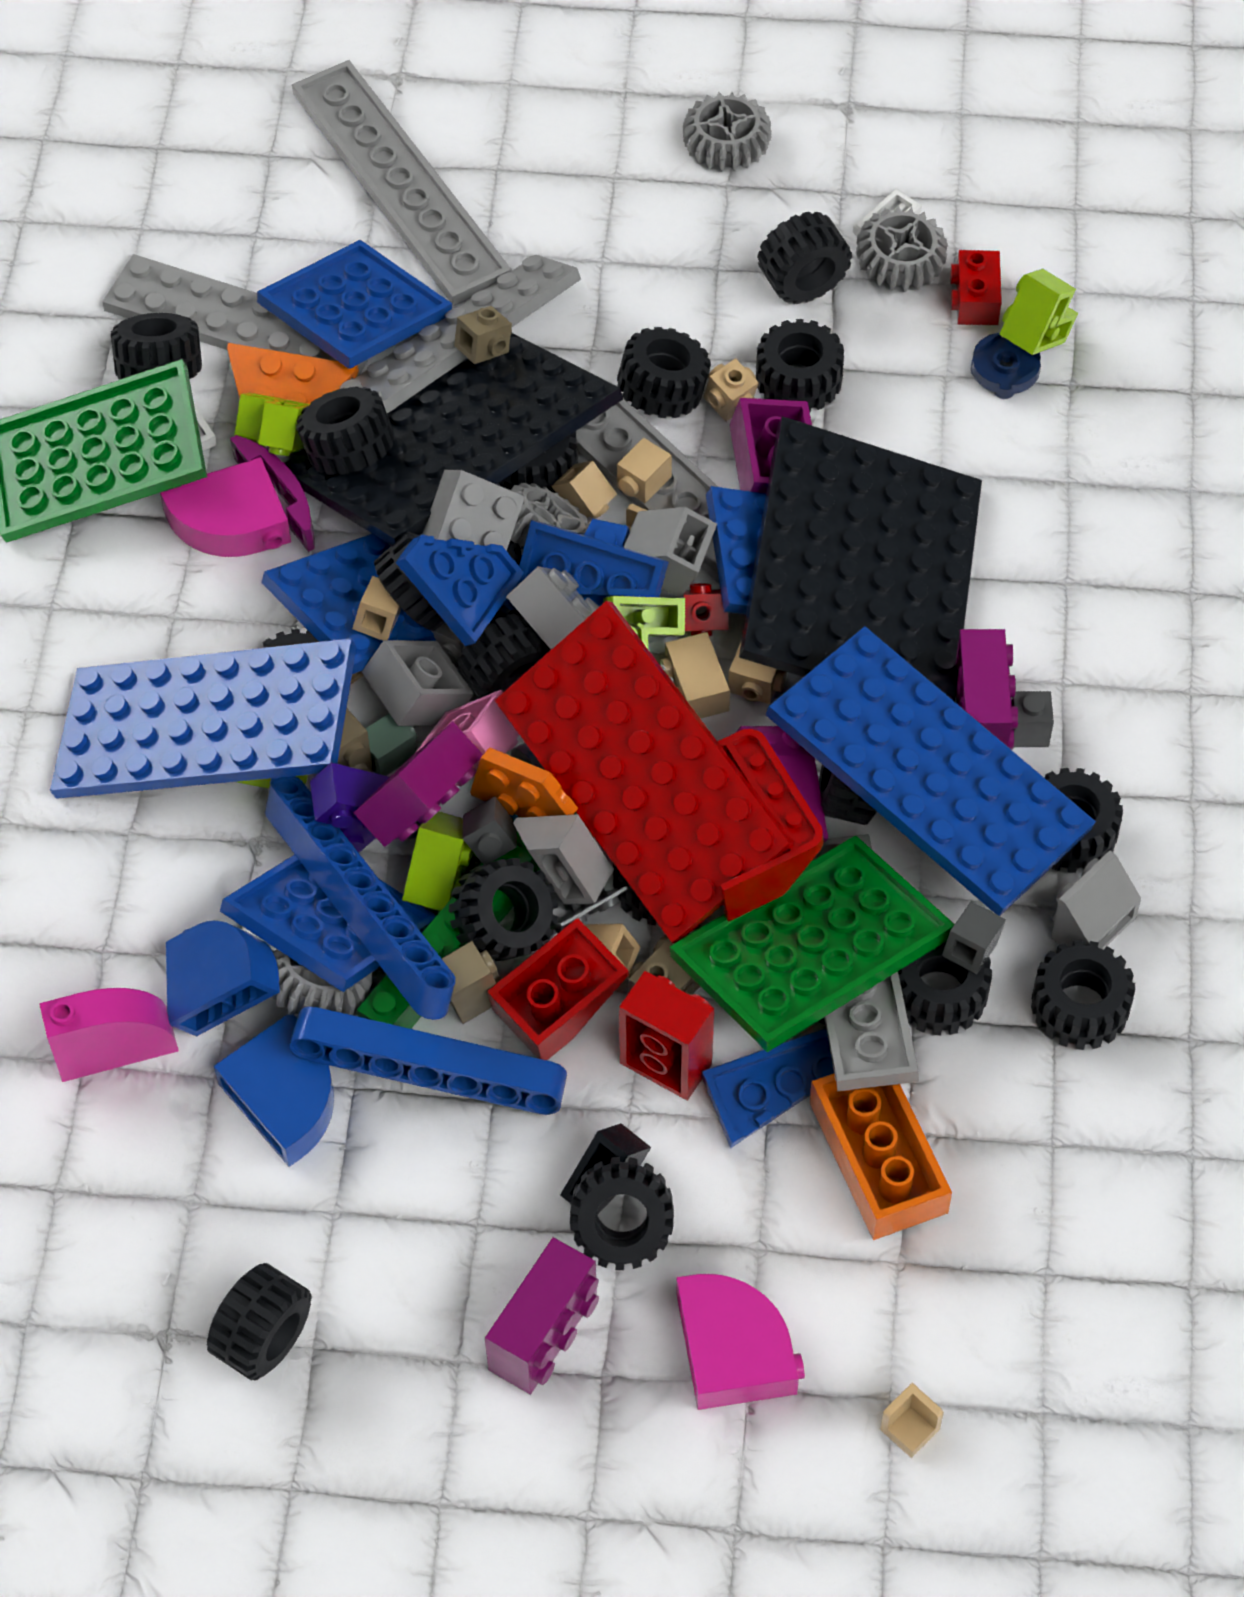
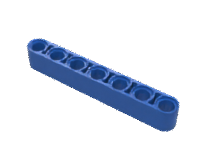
M305 1007L299 1011L289 1045L291 1052L304 1060L543 1115L555 1114L560 1110L567 1079L565 1068L555 1062L318 1007Z

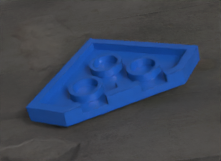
M421 535L412 539L395 562L465 647L476 643L506 600V596L513 590L524 574L502 545H475L473 541L458 539L437 540L434 539V536Z

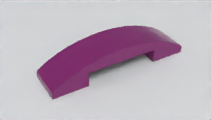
M238 435L231 437L230 441L234 460L238 464L262 458L274 488L289 505L286 507L290 530L308 552L314 550L315 537L308 501L292 471L276 455L269 453L268 449L258 445V443Z

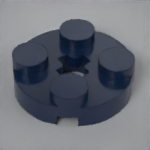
M994 333L981 339L975 346L970 370L975 380L982 387L994 392L999 398L1008 399L1014 394L1028 390L1036 383L1040 375L1041 355L1040 353L1031 355L999 335V333ZM1002 360L1005 363L1012 361L1013 364L1010 367L1000 365V361Z

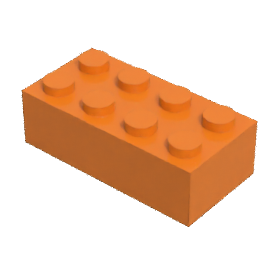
M834 1073L811 1082L809 1103L873 1240L948 1214L952 1191L900 1084L837 1091Z

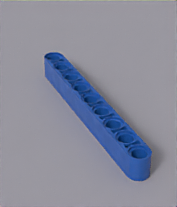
M296 776L271 778L265 808V815L413 1010L419 1016L426 1019L436 1020L445 1017L449 1010L456 979L452 971L343 832L330 824L315 821L312 795L303 781Z

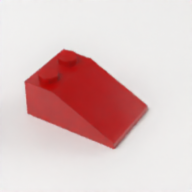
M577 918L490 988L487 994L493 1011L538 1059L548 1060L574 1039L629 975V970Z

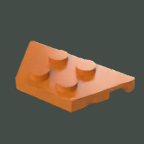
M228 343L227 345L239 399L241 394L251 392L310 404L326 393L341 389L342 383L351 378H356L359 373L358 365L348 369L340 362L233 343Z
M490 747L480 758L470 791L471 796L485 802L495 796L510 815L516 814L520 817L573 815L578 809L572 799L564 793L561 785L551 772Z

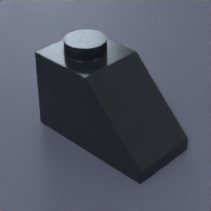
M622 1123L597 1131L560 1196L571 1204L576 1184H580L581 1176L587 1170L590 1173L594 1171L596 1163L603 1161L604 1165L610 1164L613 1157H620V1162L628 1163L629 1157L638 1159V1165L641 1166L651 1147ZM616 1195L607 1198L600 1204L597 1215Z

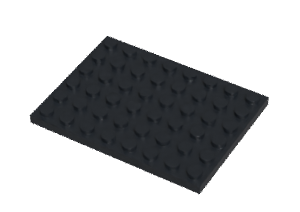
M512 333L508 353L474 364L467 358L387 413L395 434V440L392 441V448L386 451L387 454L371 466L356 472H349L348 474L328 475L326 472L320 473L316 471V468L312 467L305 450L293 454L284 463L297 478L304 492L392 546L408 531L417 535L423 533L431 515L430 510L444 470H462L491 483L498 484L622 401L623 396L620 387Z
M782 416L777 426L739 658L804 677L866 626L955 702L958 681V669H956L955 662L960 629H964L982 480Z

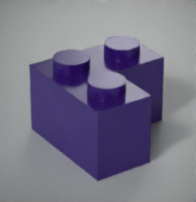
M331 762L310 781L315 821L339 828L358 853L361 852L376 837L353 812L389 776Z

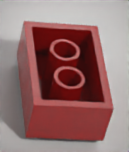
M644 971L619 1006L620 1064L688 1101L702 1081V1071L708 1070L712 1066L714 1008L703 997L696 994L689 995L676 988L675 984L668 978L661 975L654 976Z

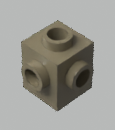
M492 306L457 317L454 346L474 364L509 352L512 323Z

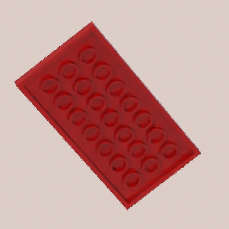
M606 600L494 700L543 768L552 773L561 785L564 793L578 807L576 813L672 943L683 939L723 905L721 884L781 856L795 844L613 602Z

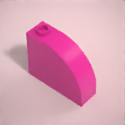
M261 457L208 473L206 478L160 492L163 511L174 533L187 545L203 553L221 557H240L268 549H276L284 544L291 543L288 519Z
M105 988L39 1003L47 1039L62 1082L179 1051L173 1027L169 1023L167 1006L160 998L151 993L130 988Z
M696 1274L676 1278V1296L697 1410L797 1395L798 1381L805 1378L801 1353H793L786 1323L778 1309L764 1294L743 1281L724 1275Z

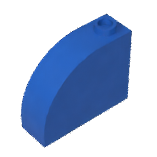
M206 921L184 930L181 934L166 942L167 1014L172 1027L197 1037L280 993L279 971L271 948L261 938L227 922Z
M294 1014L285 1015L214 1065L218 1085L288 1167L303 1158L318 1144L329 1126L334 1109V1089L329 1065L304 1060L294 1055L290 1050L289 1045L297 1020Z

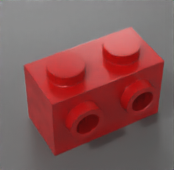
M959 250L957 264H951L950 284H956L957 289L951 292V310L957 311V325L999 326L1002 305L1000 251Z

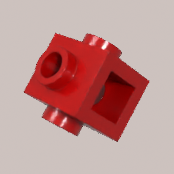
M709 583L690 584V590H686L681 597L685 598V631H691V636L705 632L712 636L713 630H729L728 612H724L721 590L712 589V584ZM699 607H706L705 612L702 614L696 613Z

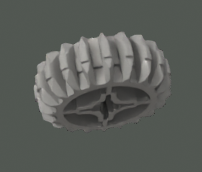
M718 92L715 98L706 95L703 102L695 101L693 108L688 109L683 122V142L689 151V156H695L698 164L706 162L708 169L719 166L721 172L725 167H731L736 171L739 165L748 168L751 161L759 162L761 155L766 154L772 132L769 116L766 115L765 107L758 106L756 99L747 101L745 94L735 97L733 92L729 96H723Z
M897 206L894 212L884 208L881 215L873 213L870 221L864 222L860 234L857 236L856 255L859 260L860 270H867L868 279L877 278L878 286L884 283L889 284L891 291L896 286H902L906 292L910 285L917 290L920 289L923 283L930 285L934 277L939 276L943 265L946 263L948 243L947 239L944 238L943 228L937 227L936 219L926 220L925 211L919 215L914 214L912 207L907 212L901 211L899 206Z
M521 483L520 485H514L511 491L525 496L511 536V541L517 542L521 549H524L531 520H537L582 535L586 532L589 523L586 522V516L579 513V508L571 505L568 499L560 497L558 492L553 493L547 487L540 488L533 483L530 485Z
M278 949L273 951L279 971L280 993L271 998L276 999L277 1007H287L288 1015L298 1014L305 1007H318L355 1016L357 1015V1009L371 993L372 973L342 992L304 966L299 965Z

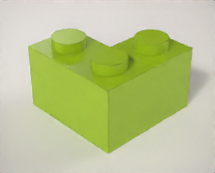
M1043 268L1023 275L1016 286L1017 296L1013 304L1007 308L1003 315L1002 321L1004 325L999 335L1031 355L1065 343L1078 315V312L1068 307L1076 288Z
M251 392L243 393L240 395L234 436L238 435L247 438L263 447L269 446L268 452L283 456H290V453L295 454L300 449H304L296 427L298 425L297 419L302 415V410L310 404Z
M610 596L603 598V603L606 600L613 602L647 649L648 636L677 637L685 635V598Z
M437 812L429 821L419 827L402 898L403 901L441 911L452 898L453 889L461 886L458 881L461 878L463 867L469 866L472 857L477 858L463 840V818Z

